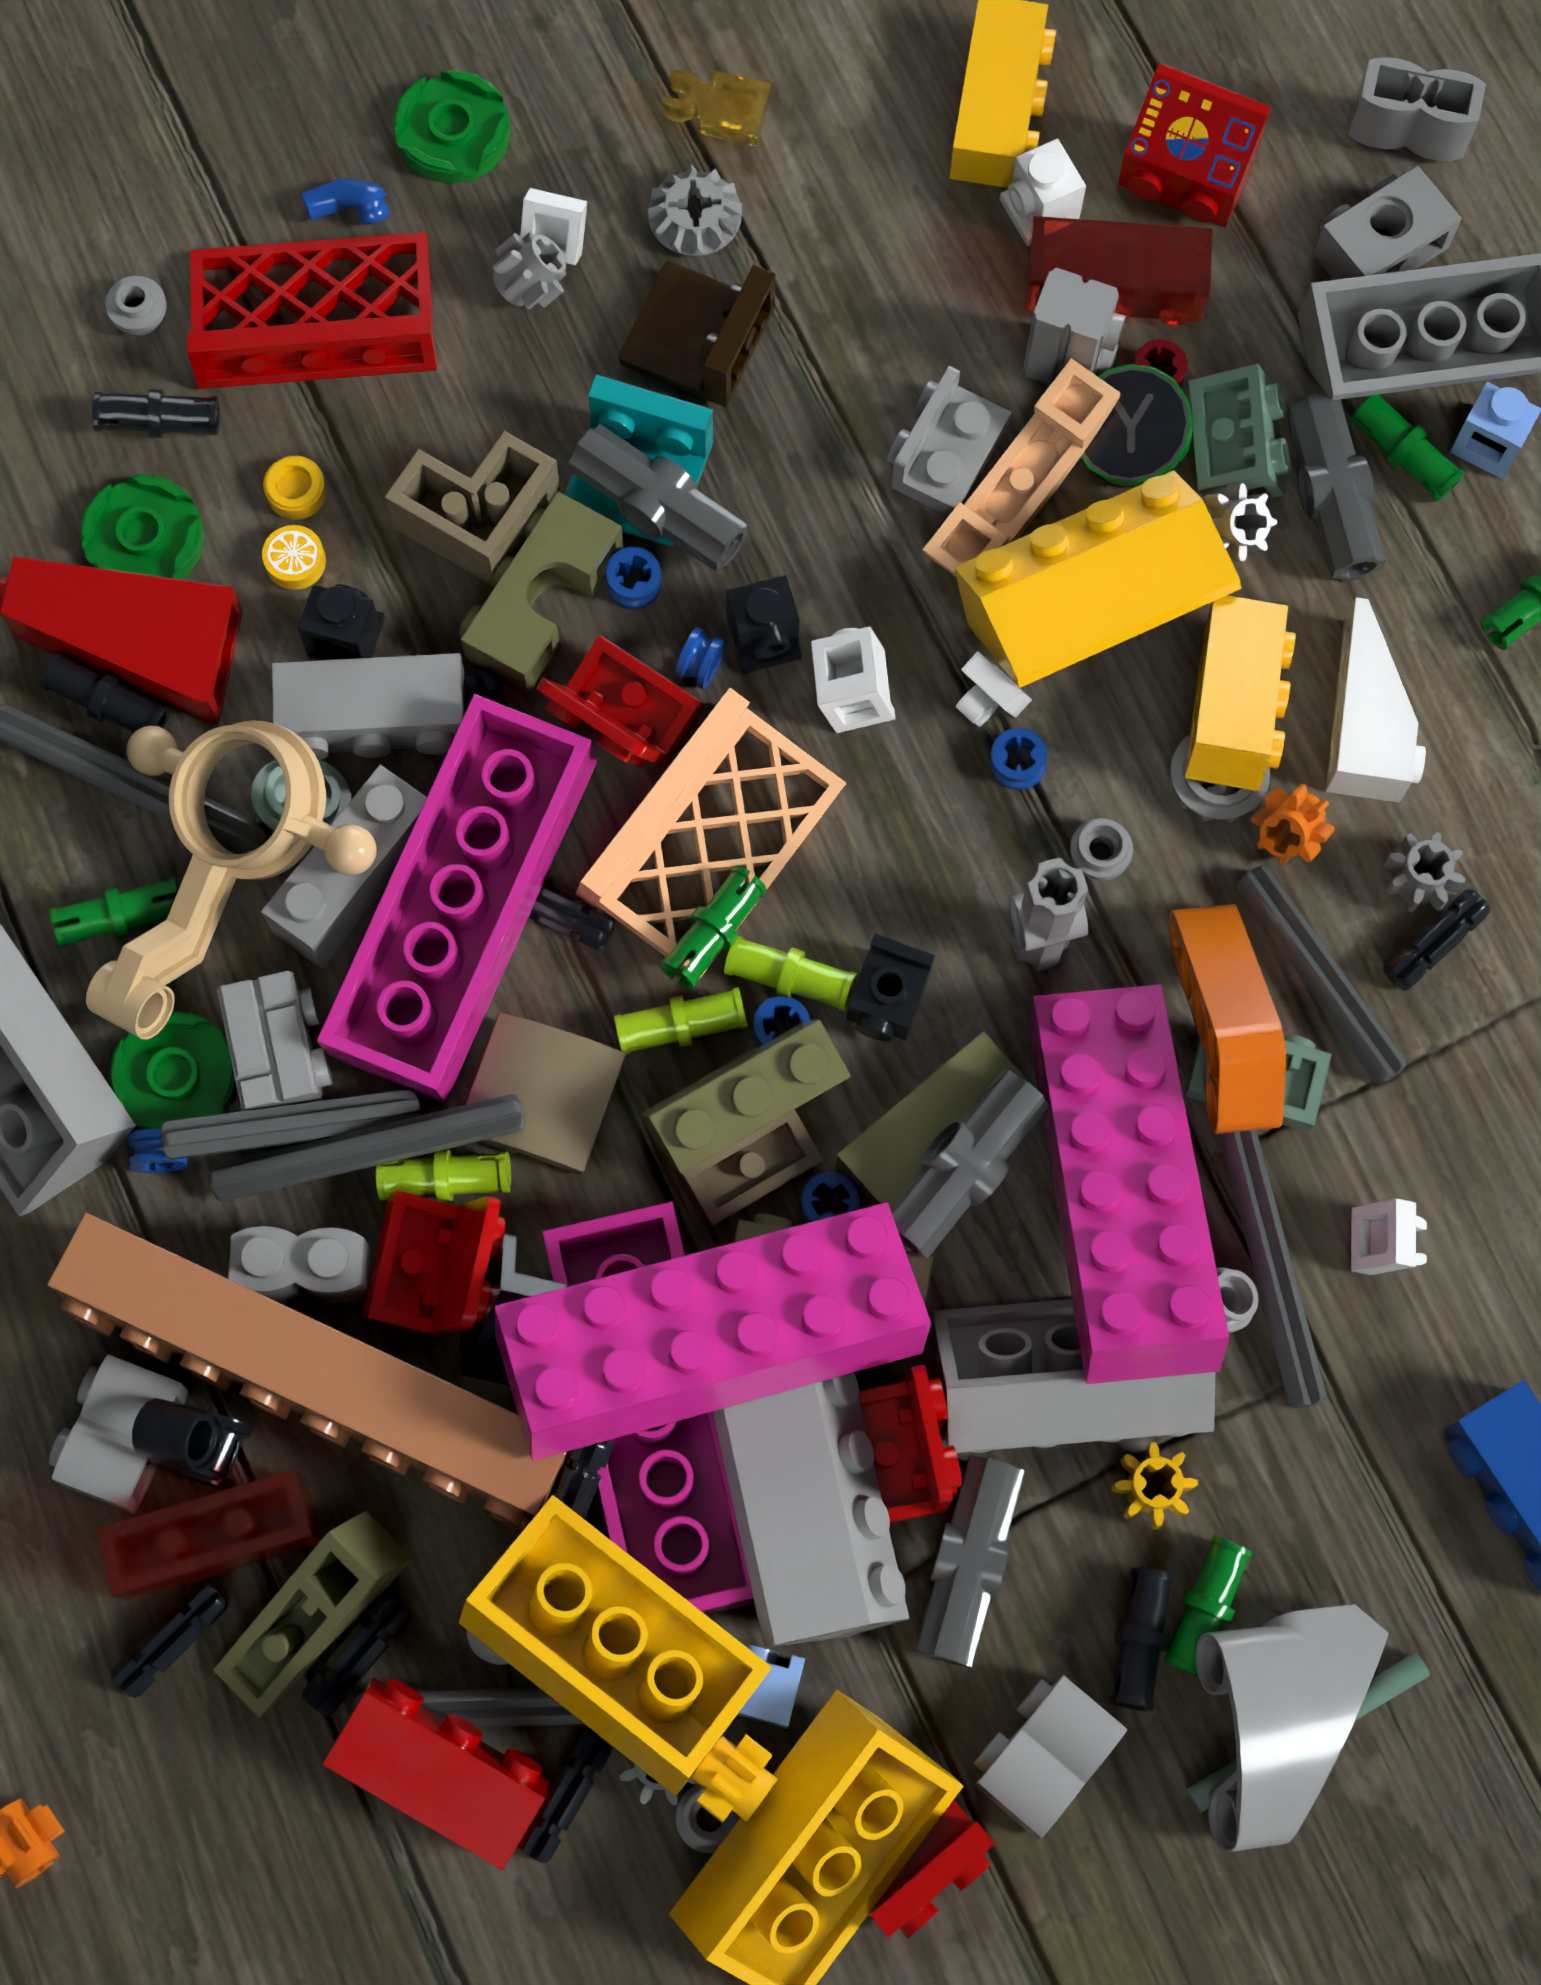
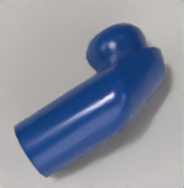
M340 178L300 193L311 222L356 207L359 220L365 225L382 221L388 218L390 213L389 207L383 198L387 194L377 183Z

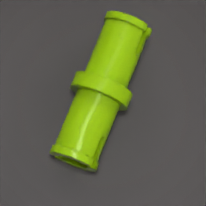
M738 936L737 940L730 947L724 968V974L735 975L776 988L778 996L792 997L795 994L837 1007L844 1012L848 1009L858 977L856 972H847L805 958V952L792 947L787 953L745 940L741 936Z
M739 987L733 988L730 991L683 1001L682 995L669 998L670 1004L623 1015H614L621 1051L625 1052L626 1055L633 1051L678 1041L680 1047L693 1045L692 1038L748 1027Z
M441 1150L435 1152L434 1157L410 1158L376 1165L378 1197L380 1200H388L391 1192L399 1190L418 1196H436L438 1201L446 1202L453 1201L455 1194L510 1193L511 1164L508 1151H502L495 1154L452 1156L450 1150Z

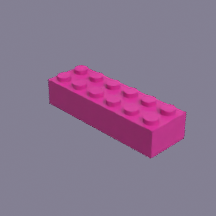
M473 695L317 1039V1042L329 1057L405 1088L413 1089L417 1093L446 1104L597 764L591 739L479 695Z
M1162 984L1033 996L1029 1039L1037 1088L1045 1101L1050 1105L1042 1115L1086 1384L1220 1372L1229 1341V1333Z
M888 1202L495 1306L496 1340L532 1461L922 1354L931 1327L928 1312Z
M673 1202L542 1231L553 1282L566 1284V1287L685 1256ZM713 1411L611 1439L613 1449L605 1468L601 1467L597 1471L601 1476L598 1487L610 1540L706 1616L755 1604Z

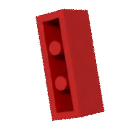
M373 1677L331 1746L322 1765L503 1871L546 1799L549 1780L540 1776L543 1771L541 1766L517 1750L509 1748L503 1754L481 1741L483 1733L466 1719L455 1714H448L444 1719L421 1706L424 1701L423 1697L410 1686L395 1679H388L386 1684Z

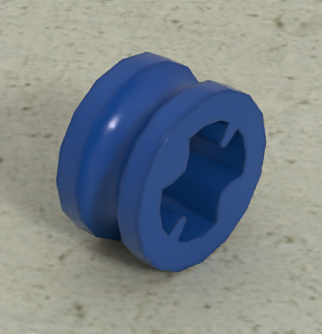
M628 547L612 555L607 563L606 579L609 595L616 604L623 608L636 610L647 607L659 595L661 589V570L658 560L651 552L639 547ZM634 568H641L644 574V581L648 582L637 581L633 589L624 587L623 576L619 575H630Z
M696 627L688 637L680 654L675 677L680 680L693 677L696 680V687L705 690L712 681L722 660L726 639L717 636L715 639L710 640L705 636L704 629Z
M1014 728L1000 734L993 743L990 762L992 773L997 781L1005 787L1014 790L1029 789L1036 785L1043 777L1046 768L1047 751L1045 743L1038 734L1029 729ZM1016 747L1018 754L1021 747L1031 752L1030 768L1021 770L1020 764L1017 765L1016 770L1008 768L1006 766L1008 761L1007 750Z
M777 996L766 1000L759 1006L754 1015L753 1035L758 1047L775 1038V1032L767 1035L763 1028L773 1025L775 1014H788V1022L790 1024L794 1020L799 1024L810 1020L808 1011L801 1002L791 997Z
M161 1128L139 1130L127 1135L128 1145L135 1149V1155L128 1159L129 1170L140 1173H167L187 1167V1158L174 1160L166 1158L162 1147Z
M833 1171L823 1172L811 1178L804 1187L801 1197V1209L806 1223L835 1216L830 1211L820 1216L813 1208L819 1205V1197L814 1195L822 1189L829 1195L836 1194L839 1190L845 1194L847 1199H843L841 1205L843 1210H847L845 1213L859 1210V1192L853 1181L844 1174Z

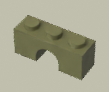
M559 491L547 509L541 506L533 513L524 532V539L526 541L515 557L508 555L500 563L492 580L493 591L483 606L476 604L470 609L459 631L467 664L478 670L490 669L498 677L499 682L528 698L561 649L557 624L540 616L532 609L535 600L543 592L556 587L571 588L593 599L606 579L608 561L613 554L624 549L621 525Z
M820 1019L806 1020L753 1050L751 1056L702 1083H695L640 1116L670 1170L683 1174L850 1078L851 1075Z

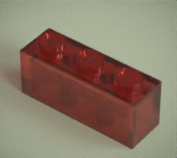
M1033 216L1028 244L1024 310H1035L1049 271L1059 268L1082 276L1084 283L1092 279L1116 287L1119 299L1115 313L1126 316V319L1130 317L1159 319L1161 322L1169 325H1182L1190 321L1202 322L1210 296L1213 228Z
M295 1469L96 1529L111 1594L127 1602L319 1544L322 1540L307 1479Z

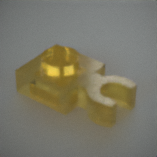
M673 70L671 72V90L686 93L688 96L684 99L664 97L663 116L676 122H684L698 117L700 118V134L757 146L771 98V83L714 71L711 84L708 85L700 83L699 79L689 71Z

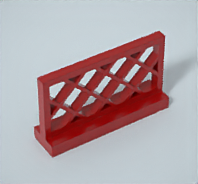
M427 232L190 250L191 332H187V352L198 389L437 371L433 329L430 252ZM416 254L417 262L400 278L382 266L392 256ZM349 259L358 265L341 282L323 271L333 260ZM291 264L299 271L281 287L264 276L274 265ZM231 268L239 276L220 292L205 281V270ZM372 275L389 288L370 304L353 291ZM311 280H314L328 290L329 293L312 308H309L295 298L294 295ZM417 282L418 290L413 287ZM251 285H255L270 297L250 313L234 301ZM401 297H404L419 308L418 315L389 317L384 312ZM342 301L360 313L353 320L328 321L324 318ZM282 306H285L300 317L294 324L268 326L264 323ZM223 310L240 321L234 329L206 331V325Z

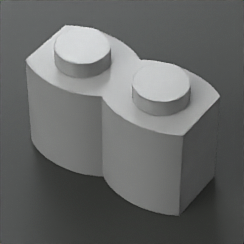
M1382 57L1371 59L1368 61L1355 98L1348 135L1357 142L1373 148L1398 149L1406 147L1419 156L1437 161L1463 159L1479 122L1486 84L1475 76L1461 71L1441 69L1426 72L1420 66L1398 58Z
M251 1227L231 1235L228 1279L280 1304L291 1303L307 1296L316 1302L326 1305H353L366 1299L373 1268L374 1252L364 1237L346 1229L318 1228L296 1236L287 1230L277 1227Z
M107 1355L100 1368L92 1366L82 1380L77 1395V1403L83 1405L80 1417L72 1430L65 1427L54 1442L49 1456V1465L55 1467L52 1480L61 1486L135 1514L158 1465L156 1462L139 1456L134 1450L132 1429L135 1418L145 1403L154 1398L184 1404L188 1390L178 1381Z
M1064 1675L1058 1678L1052 1686L1041 1679L1017 1708V1711L1026 1719L1012 1737L1008 1739L1001 1732H998L973 1763L983 1771L973 1785L1036 1839L1043 1838L1128 1730Z

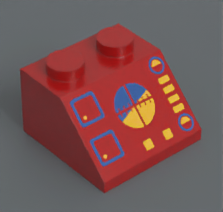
M1159 62L1124 153L1118 185L1128 188L1141 199L1149 201L1158 200L1183 210L1186 215L1196 221L1212 222L1226 228L1252 172L1271 106Z

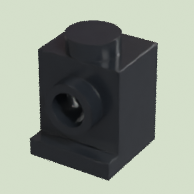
M786 575L726 590L727 622L743 674L802 659L799 646L800 619Z
M313 584L298 626V631L306 653L310 658L318 660L372 658L385 615L382 612L376 611L373 600L369 599L359 589L342 584H336L329 588Z
M875 933L848 1004L846 1020L855 1022V1029L872 1039L889 1042L893 1036L906 1041L932 973L935 955ZM881 981H885L901 987V991L896 996L887 997L879 992L877 985Z

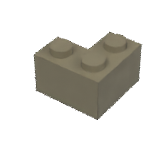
M506 431L502 433L471 479L418 449L385 496L392 527L492 586L494 574L503 559L508 555L515 557L526 541L524 539V532L533 513L541 506L547 509L557 492L561 493L557 461Z

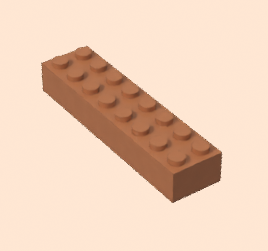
M85 1213L47 1284L64 1298L60 1309L74 1316V1320L108 1337L111 1336L115 1327L120 1328L122 1332L119 1337L133 1344L132 1347L165 1364H169L173 1354L182 1358L179 1365L191 1371L193 1377L224 1392H227L231 1383L234 1382L242 1386L239 1394L250 1399L252 1405L283 1420H286L290 1411L293 1410L303 1415L300 1423L309 1427L310 1432L335 1445L345 1448L350 1438L361 1442L363 1446L360 1451L370 1456L369 1460L394 1473L405 1476L409 1466L424 1472L421 1480L428 1483L430 1489L451 1500L465 1504L469 1494L485 1501L483 1509L489 1512V1517L517 1531L522 1532L550 1499L563 1465H568L572 1461L567 1455L568 1452L532 1461L517 1414L91 1214Z

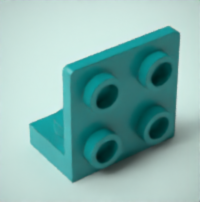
M596 375L588 395L591 417L590 428H596L601 424L652 460L656 456L670 459L682 467L698 486L713 445V409ZM572 473L564 495L621 525L622 532L667 546L676 545L665 536H662L661 539H654L640 532L625 519L617 503Z

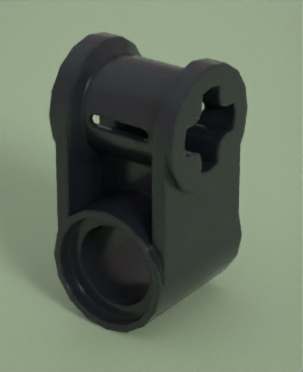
M154 1398L145 1403L135 1418L132 1429V1444L139 1456L176 1471L175 1474L232 1492L235 1481L230 1475L243 1438L251 1437L254 1427L215 1412Z

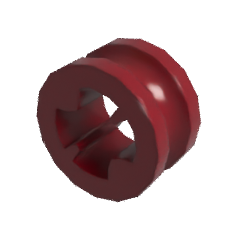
M1156 339L1148 341L1139 348L1134 358V364L1150 367V362H1152L1156 368L1158 362H1163L1170 367L1168 376L1173 378L1180 388L1182 387L1187 373L1188 360L1185 352L1177 344L1169 340Z

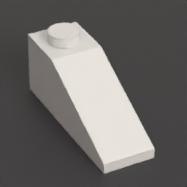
M1356 597L1346 616L1343 627L1325 792L1399 803L1411 783L1419 784L1424 770L1426 750L1424 746L1416 745L1418 721L1368 599Z

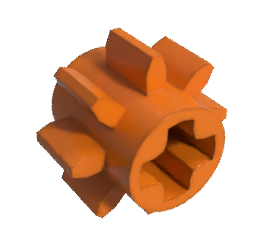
M1301 784L1288 796L1283 789L1277 786L1264 798L1266 806L1261 807L1251 817V822L1260 826L1261 840L1258 842L1257 847L1259 849L1265 848L1272 855L1277 856L1281 865H1285L1291 857L1296 856L1298 853L1303 860L1309 863L1321 851L1320 843L1326 842L1335 831L1333 825L1325 822V809L1330 803L1328 800L1320 801L1315 795L1307 792L1306 784Z
M21 1798L0 1809V1880L8 1876L15 1888L28 1883L60 1858L59 1853L51 1842L65 1831L48 1805L42 1807L40 1804L30 1811Z

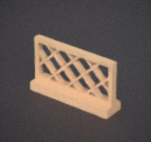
M731 688L724 694L581 880L575 894L592 908L599 906L665 957H668L677 945L673 921L689 919L696 909L671 911L666 878L701 874L706 906L714 896L710 872L732 870L735 866L743 867L750 871L746 877V886H748L755 876L754 867L769 865L759 878L768 889L846 785L845 781L747 709L750 702ZM747 730L768 745L771 767L738 771L734 746ZM780 755L793 765L781 766ZM726 758L728 772L714 774ZM806 774L826 789L814 806L788 809L783 776ZM773 778L778 810L745 814L740 782ZM730 783L735 815L701 819L698 793L702 788L707 785ZM690 805L692 820L677 822ZM805 817L792 834L790 819ZM780 820L784 842L778 854L752 857L747 824ZM737 825L742 858L708 862L703 830ZM694 831L699 864L664 868L661 842L666 835ZM653 854L655 869L640 871ZM657 879L662 913L637 915L619 902L618 898L631 882ZM664 923L665 935L650 924ZM687 960L683 964L681 969L684 970L686 966L689 964L690 960Z

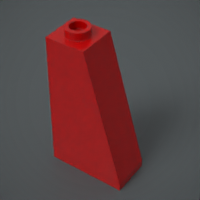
M13 556L9 576L0 579V614L14 637L52 654L61 652L67 658L103 676L107 673H112L123 679V686L206 723H220L243 613L233 587Z

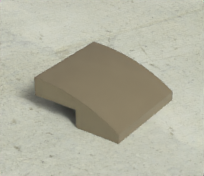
M499 1012L464 1105L514 1094L518 1096L522 1104L525 1124L524 1129L520 1132L479 1142L501 1151H508L512 1155L520 1152L576 1175L583 1173L626 1053L552 1026Z
M755 1049L747 1051L746 1053L733 1059L732 1061L721 1066L720 1068L709 1073L708 1075L702 1077L701 1079L690 1084L684 1089L659 1102L653 1107L659 1105L660 1103L666 1101L667 1099L673 1097L674 1095L680 1093L681 1091L687 1089L695 1083H702L728 1070L729 1068L735 1066L736 1064L751 1056L752 1051ZM794 1109L679 1175L708 1222L713 1226L824 1160Z

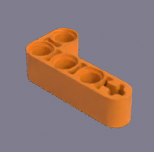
M1236 904L1170 910L1169 939L1171 953L1206 1056V1106L1212 1132L1214 1134L1281 1127L1284 1113L1286 1048L1283 1029Z

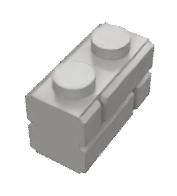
M1059 268L1049 271L1033 313L1023 366L1025 377L1051 385L1071 358L1097 377L1111 369L1119 347L1117 343L1126 316L1115 313L1119 299L1117 288L1092 279L1084 283L1082 276Z
M293 971L279 972L258 977L257 980H245L220 986L217 989L241 1111L324 1100L322 1087L332 1085L333 1081L326 1052L322 1047L313 1049L309 1027L320 1024V1019L312 988L301 989Z

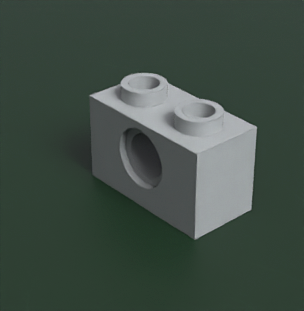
M1416 166L1399 178L1395 174L1385 177L1371 189L1366 199L1352 208L1348 204H1344L1331 212L1320 225L1322 231L1313 257L1332 280L1415 270L1449 249L1462 217L1421 168ZM1374 229L1385 230L1392 236L1380 235Z

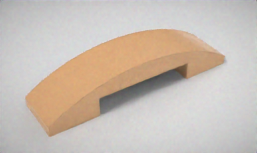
M1071 358L1035 404V414L966 503H958L923 548V553L956 577L954 567L976 558L984 551L997 549L1017 540L1058 489L1089 446L1120 398V392Z

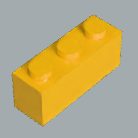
M978 0L953 144L949 179L1008 188L1012 184L1016 157L1037 148L1040 132L1030 131L1028 128L1030 115L1039 117L1043 115L1048 81L1037 79L1038 66L1051 65L1056 30L1045 29L1049 4L1023 0Z
M1229 595L1211 603L1203 631L1184 778L1259 791L1267 767L1278 769L1283 752L1285 732L1274 730L1276 718H1284L1290 692V682L1280 680L1281 668L1289 669L1296 638V633L1285 631L1288 606Z

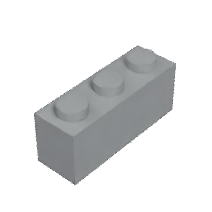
M460 653L272 663L273 723L286 727L300 736L319 760L328 757V753L353 752L355 755L365 758L383 757L390 754L393 749L416 748L420 753L433 755L447 753L467 711V697L464 687L466 675Z
M380 764L331 824L335 828L346 824H355L368 830L373 836L377 847L376 858L373 864L362 874L355 876L343 875L336 872L329 865L325 857V851L314 846L261 911L272 933L323 969L384 893L427 797Z

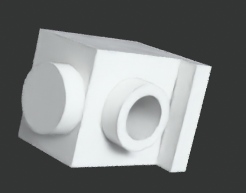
M1057 138L1016 157L1012 184L1008 186V190L1000 193V201L1026 246L1079 223L1086 185Z
M870 626L861 629H841L832 634V636L811 641L818 707L836 733L895 720L894 707L890 701L885 649Z

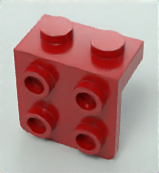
M600 634L566 687L542 678L536 688L550 698L544 707L547 711L574 728L580 727L590 734L593 733L594 729H597L601 732L596 741L599 746L626 763L630 761L641 768L647 760L666 766L705 703Z
M399 1190L391 1192L387 1202L361 1320L432 1338L470 1330L475 1320L480 1321L484 1317L490 1300L491 1285L489 1282L484 1281L489 1257L496 1255L505 1231V1220L503 1217H499L500 1199L484 1196L456 1206Z
M925 1365L910 1368L905 1382L859 1391L858 1399L866 1433L874 1449V1468L882 1502L889 1514L890 1524L945 1513L953 1500V1494H957V1487L962 1486L961 1471L954 1445L943 1447L939 1428H943V1419L948 1418L941 1381L939 1378L928 1380Z
M953 1800L868 1914L888 1938L899 1929L906 1938H909L939 1911L931 1901L951 1882L959 1891H962L991 1865L984 1853L995 1844L980 1824L977 1821H972L958 1803Z

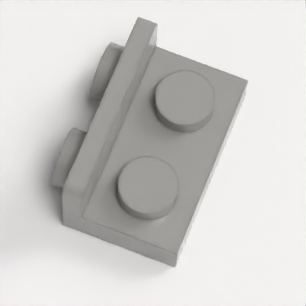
M951 366L947 368L939 384L932 380L928 382L915 409V413L920 415L911 432L905 429L899 432L887 458V462L893 464L892 489L947 516L951 514L959 502L964 504L1007 429L1012 414L1011 411L958 386L960 371Z

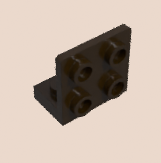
M665 262L619 352L620 364L727 407L775 309V273L753 265L743 285L735 283L731 286L674 262Z

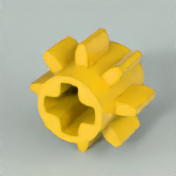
M1151 1442L1145 1452L1146 1460L1142 1463L1129 1454H1126L1120 1460L1123 1468L1130 1475L1127 1480H1120L1111 1486V1491L1118 1494L1126 1493L1131 1504L1125 1511L1124 1517L1126 1519L1135 1516L1138 1512L1150 1514L1152 1528L1158 1529L1163 1524V1511L1167 1508L1179 1517H1184L1189 1512L1187 1505L1179 1497L1183 1491H1189L1198 1486V1480L1183 1477L1182 1471L1179 1468L1185 1458L1183 1452L1175 1455L1171 1460L1159 1457L1157 1443ZM1157 1472L1163 1474L1167 1481L1163 1485L1162 1490L1168 1496V1499L1161 1494L1155 1496L1152 1500L1145 1497L1142 1490L1145 1488L1147 1481L1140 1473L1149 1478Z
M747 1734L738 1746L722 1736L691 1777L692 1780L705 1789L696 1802L722 1823L731 1811L747 1822L778 1780L764 1768L771 1759L772 1754Z

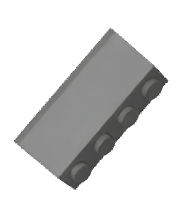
M1541 253L1311 283L1298 312L1308 370L1331 401L1541 373Z
M0 924V1189L17 1215L22 1216L32 1212L107 1162L136 1125Z
M1072 1299L932 1311L937 1375L942 1384L948 1418L943 1419L947 1446L954 1445L956 1453H985L991 1450L1034 1446L1048 1448L1058 1444L1094 1441L1117 1442L1122 1439L1165 1435L1179 1437L1189 1433L1214 1431L1215 1372L1086 1384Z
M854 1373L713 1411L764 1648L848 1637L910 1619L905 1601V1582L901 1572L898 1570L889 1532L890 1518L881 1498L874 1468V1449L866 1433L858 1399L859 1385Z

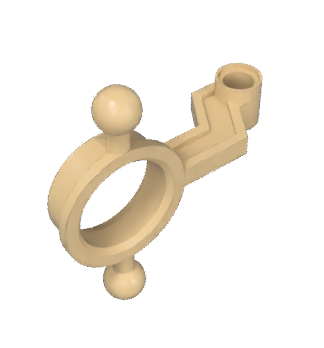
M257 720L221 726L199 736L184 752L178 750L174 737L164 728L145 726L132 734L127 744V757L132 767L141 774L148 776H157L165 772L172 775L169 789L171 820L179 839L193 856L167 919L124 945L118 960L106 963L94 975L86 994V1005L91 1012L140 1039L147 1040L157 1035L168 1022L175 1002L172 989L165 985L202 963L237 878L262 880L277 876L297 864L312 845L325 851L327 862L340 874L355 876L362 874L371 867L377 853L376 842L368 830L359 825L346 824L335 828L323 822L326 806V788L319 761L309 745L295 732L286 727ZM258 743L275 757L282 769L285 781L284 809L277 828L263 845L247 853L234 854L221 846L209 829L204 810L205 790L213 769L226 754L237 747Z

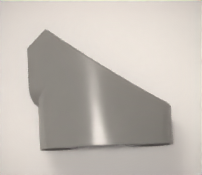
M1355 1604L1293 1611L1269 1620L1262 1627L1208 1632L1202 1634L1197 1641L1195 1664L1199 1680L1203 1688L1211 1695L1229 1694L1234 1722L1237 1771L1214 1790L1208 1804L1210 1831L1215 1843L1222 1851L1229 1853L1289 1843L1300 1829L1318 1797L1357 1717L1389 1635L1384 1628Z

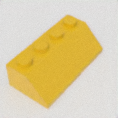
M1174 470L1161 476L1152 477L1142 485L1108 500L1095 502L1083 511L1053 524L1041 526L1031 534L997 549L984 551L976 558L954 567L967 625L1019 688L1241 589L1240 578L1203 499Z
M554 1495L550 1497L466 1599L458 1622L674 1796L678 1795L772 1669L764 1660Z
M837 1689L773 1775L778 1780L747 1822L741 1818L738 1820L669 1913L670 1917L707 1961L750 1985H816L963 1788V1785L955 1777L885 1721Z

